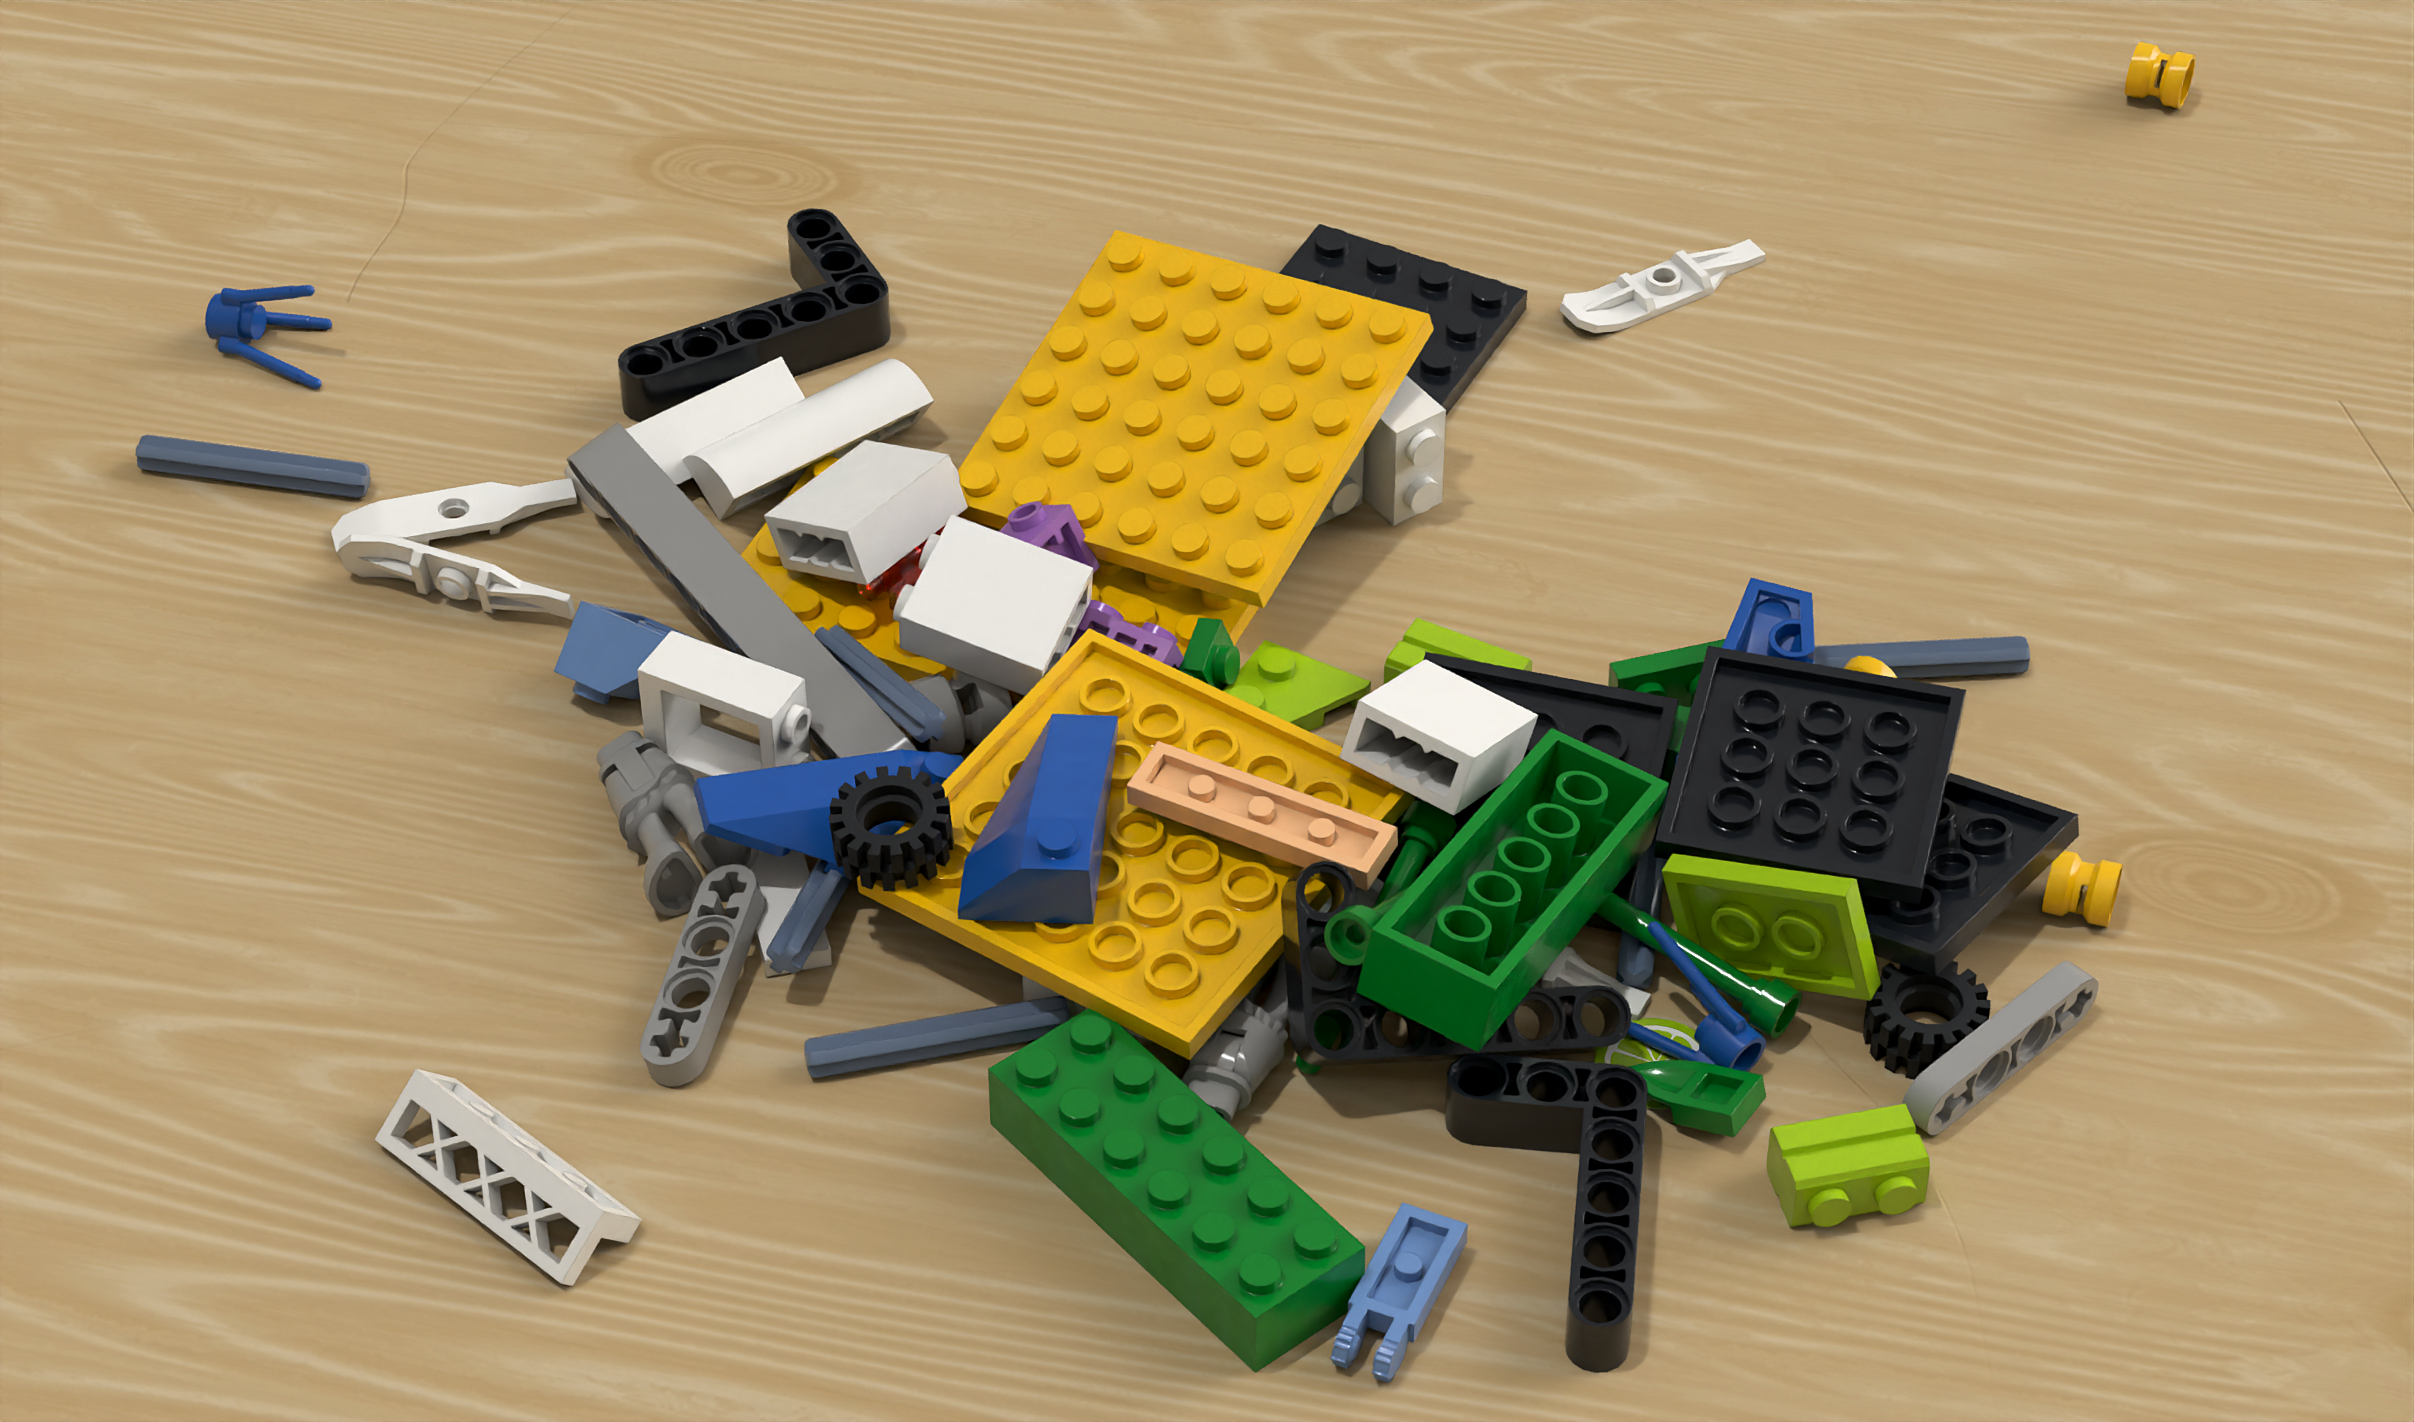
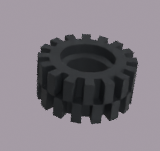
M888 766L876 767L877 777L869 779L865 771L855 775L856 788L845 782L838 789L839 799L832 798L829 806L831 815L828 816L833 851L838 868L843 866L844 875L851 881L860 875L861 886L868 889H873L876 881L881 880L883 891H895V881L899 880L905 881L907 889L917 887V875L920 873L928 881L938 875L936 864L943 867L946 866L950 860L949 850H953L954 845L949 799L945 797L942 785L939 782L932 785L931 775L920 771L915 779H912L911 767L899 766L897 775H889ZM890 821H903L914 825L909 830L895 835H878L869 832L873 827Z
M1953 960L1936 977L1901 964L1900 969H1898L1891 962L1882 967L1881 984L1871 1001L1867 1000L1863 1025L1865 1044H1871L1870 1054L1873 1058L1878 1060L1886 1056L1884 1068L1895 1073L1902 1065L1907 1067L1905 1078L1915 1080L1919 1071H1924L1986 1022L1990 1014V1000H1987L1988 990L1984 983L1975 985L1977 975L1968 968L1961 975L1957 974L1958 962ZM1911 1012H1930L1942 1016L1948 1022L1924 1024L1908 1018L1905 1014Z

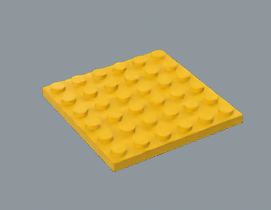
M1115 230L958 469L959 483L968 506L958 516L1002 529L1009 522V514L1023 504L1034 501L1041 502L1042 505L1070 504L1086 536L1083 541L1096 558L1264 608L1432 334L1434 328L1430 314Z
M1089 628L943 782L942 787L945 791V797L949 799L954 839L953 850H949L950 860L946 866L943 867L936 864L938 875L929 881L921 873L918 874L917 887L907 889L904 880L895 881V891H883L881 880L876 881L873 889L862 887L859 875L857 877L859 893L1191 1060L1284 952L1281 910L1282 889L1290 877L1304 868L1128 804L1127 784L1158 741L1390 825H1393L1415 800V796L1339 758L1343 747ZM1051 715L1118 716V733L1094 924L958 919L957 910L965 859ZM906 822L895 834L905 832L914 825ZM1309 879L1306 883L1304 892L1306 901L1311 908L1319 911L1330 899L1331 892L1326 884L1319 880Z

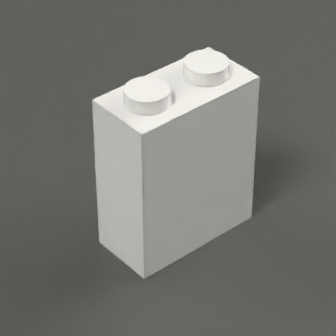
M1407 375L1364 443L1363 498L1393 526L1442 503L1446 410Z
M865 440L766 513L764 517L785 569L868 585L928 539L932 533H936L945 526L951 514L958 516L968 506L959 483V473L952 463L949 454Z
M951 514L941 535L932 533L926 541L919 561V569L923 571L915 586L906 584L903 587L894 608L893 620L899 622L901 649L1026 696L1066 653L1092 598L1093 567Z
M1425 659L1358 701L1339 758L1452 815H1456L1500 785L1520 764L1525 755L1538 715Z

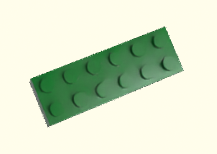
M1551 728L1372 928L1356 992L1384 1005L1391 1011L1400 1013L1446 1036L1454 1042L1461 1043L1479 1052L1652 844L1669 783Z
M1088 1008L988 1068L990 1124L1252 1371L1258 1372L1348 1313V1301L1361 1277L1365 1275L1366 1247L1117 1022Z

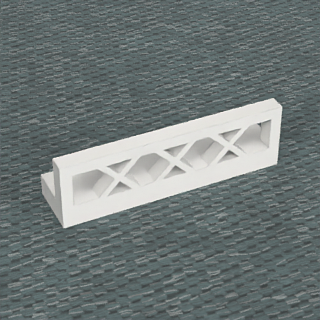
M415 1069L375 1138L383 1147L561 1284L574 1285L601 1238L629 1243L642 1221L640 1217L455 1078ZM422 1107L431 1114L434 1143L416 1148L406 1141L403 1136L418 1110ZM451 1130L455 1132L457 1136L451 1137ZM472 1145L477 1149L480 1178L461 1183L456 1179L453 1150ZM436 1156V1163L430 1157ZM497 1165L505 1171L498 1173ZM519 1181L524 1185L527 1214L508 1219L503 1215L500 1186ZM482 1191L483 1199L475 1193ZM544 1201L552 1207L545 1209ZM566 1217L580 1229L563 1258L560 1259L550 1251L547 1222ZM529 1227L530 1235L522 1229Z

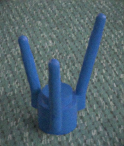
M293 285L251 290L223 288L221 293L215 294L210 299L205 315L206 332L211 339L219 340V352L239 355L313 389H319L322 385L319 378L246 345L252 339L259 340L264 334L266 325L329 330L332 327L330 319L267 312L264 306L257 305L256 303L312 296L315 292L312 285Z
M1656 921L1650 922L1648 924L1649 933L1689 980L1690 990L1710 1014L1702 1020L1694 1034V1040L1700 1044L1698 1051L1634 1022H1631L1626 1034L1678 1060L1705 1062L1741 1071H1750L1762 1056L1766 1047V1039L1746 1022V1019L1724 1000L1664 928Z

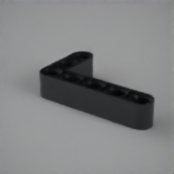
M810 208L793 214L787 223L790 272L802 291L626 348L619 355L618 359L624 414L634 421L642 422L779 357L783 358L792 376L795 377L884 346L890 340L891 335L889 290L886 281L832 212L824 209Z
M1328 861L1313 863L1290 877L1282 889L1281 910L1290 1038L1293 1049L1298 1056L1311 1065L1340 1066L1456 1060L1464 1055L1476 1053L1508 1056L1588 1053L1616 1044L1625 1037L1630 1028L1632 1014L1629 1003L1620 992L1612 987L1597 985L1534 988L1526 994L1482 1049L1477 1052L1357 993L1356 990L1362 970L1361 964L1349 966L1335 959L1337 964L1336 975L1331 982L1321 980L1313 973L1309 963L1310 953L1313 948L1322 947L1328 950L1324 939L1327 922L1345 908L1357 905L1354 880L1344 867L1335 862ZM1309 879L1319 880L1329 888L1332 904L1328 913L1318 912L1307 903L1304 892L1305 885ZM1586 1002L1594 1004L1603 1013L1605 1020L1604 1030L1599 1037L1588 1033L1582 1025L1580 1018L1581 1009ZM1520 1005L1532 1009L1538 1017L1540 1024L1539 1032L1534 1040L1523 1037L1516 1029L1515 1013ZM1387 1011L1398 1014L1406 1022L1408 1035L1402 1047L1392 1045L1383 1036L1381 1024ZM1319 1015L1333 1018L1340 1026L1342 1036L1336 1050H1329L1321 1046L1315 1037L1314 1026Z
M1484 1053L1467 1054L1459 1057L1449 1067L1446 1085L1445 1124L1446 1129L1453 1138L1462 1143L1475 1146L1580 1154L1565 1335L1566 1355L1573 1364L1582 1370L1599 1373L1609 1372L1618 1368L1626 1360L1630 1346L1648 1095L1646 1080L1634 1069L1617 1064Z

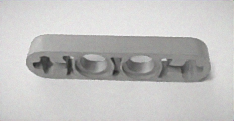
M731 864L716 868L705 876L698 888L640 1043V1051L651 1078L660 1085L672 1087L689 1083L698 1077L707 1065L764 910L765 900L754 872L746 866ZM721 902H728L726 906V911L729 917H726V913ZM722 939L729 942L722 952L714 956L702 957L696 955L704 944L712 940ZM706 991L710 993L707 1000L697 1007L689 1009L677 1007L679 1001L691 992ZM677 1031L680 1032V1037L685 1048H677L680 1042V1038Z
M2063 961L1927 1067L1915 1078L1902 1101V1104L1906 1103L1914 1124L1930 1135L1941 1133L2073 1028L2086 1015L2096 999L2099 989V982L2096 978L2072 962Z

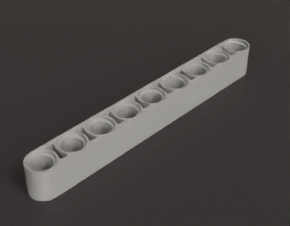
M619 423L613 424L566 459L571 470L586 491L731 652L805 679L807 708L811 711L809 737L829 760L900 749L918 751L899 727Z

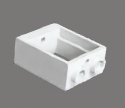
M672 630L637 669L644 737L656 741L661 751L691 772L695 781L697 778L815 762V758L811 755L809 727L811 724V711L807 708L804 678ZM700 704L758 725L760 746L703 725Z

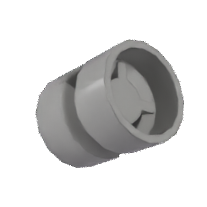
M956 669L953 671L951 680H947L940 673L908 682L944 711L946 715V720L941 726L945 734L938 741L930 737L921 743L911 736L918 751L943 752L953 755L963 751L965 741L967 740L977 747L1013 709L1008 689ZM961 704H963L966 716H964Z

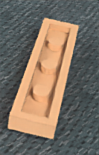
M1160 741L1155 744L1127 784L1128 804L1303 868L1321 861L1335 862L1349 872L1354 880L1355 887L1366 891L1369 890L1398 845L1397 827Z

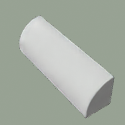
M779 357L625 430L676 485H679L693 478L683 462L684 457L805 399L783 358ZM568 464L564 473L567 478H572L574 489L581 500L598 516L610 518L586 491Z
M886 359L684 457L683 462L719 521L796 484L812 463L818 462L827 456L840 459L865 440L881 442L917 424L934 400L919 377L907 365L896 359Z

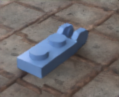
M1402 1202L1367 1266L1365 1275L1361 1277L1348 1301V1314L1333 1344L1330 1358L1333 1364L1346 1369L1351 1366V1363L1357 1357L1362 1347L1368 1327L1386 1333L1373 1359L1372 1373L1374 1378L1387 1383L1392 1381L1404 1359L1408 1342L1414 1343L1467 1243V1223Z

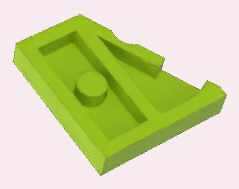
M1264 640L1239 670L1236 681L1233 684H1227L1222 691L1302 729L1311 731L1324 725V713L1348 702L1356 709L1358 701L1371 693V681Z

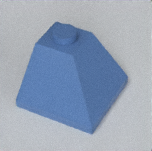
M580 601L554 672L576 681L572 691L587 699L607 705L611 695L637 700L640 699L637 669L672 630L694 639L697 638L642 614Z

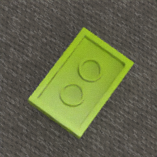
M1672 854L1661 870L1678 933L1756 981L1761 977L1769 981L1779 978L1797 990L1871 1001L1879 988L1881 980L1857 879L1680 854Z

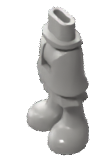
M632 730L625 732L599 750L596 758L601 767L599 779L606 788L611 807L618 818L621 835L627 841L628 849L643 856H648L643 886L647 900L658 913L666 916H679L689 912L698 888L703 881V877L694 861L673 838L679 833L681 827L686 833L693 850L709 872L724 865L738 864L749 869L755 865L759 850L705 833L693 790L695 784L694 776L688 769L677 764L670 756L661 751L656 741L643 738L638 731Z
M1314 947L1309 959L1311 970L1321 980L1331 981L1337 969L1335 958L1325 948ZM1284 952L1193 1058L1188 1060V1068L1182 1082L1229 1124L1236 1110L1245 1109L1250 1104L1252 1093L1266 1078L1269 1071L1281 1063L1284 1056L1283 1045L1288 1038V1033L1284 1028L1289 1022ZM1277 968L1275 982L1263 1008L1254 1005L1259 993L1267 985Z

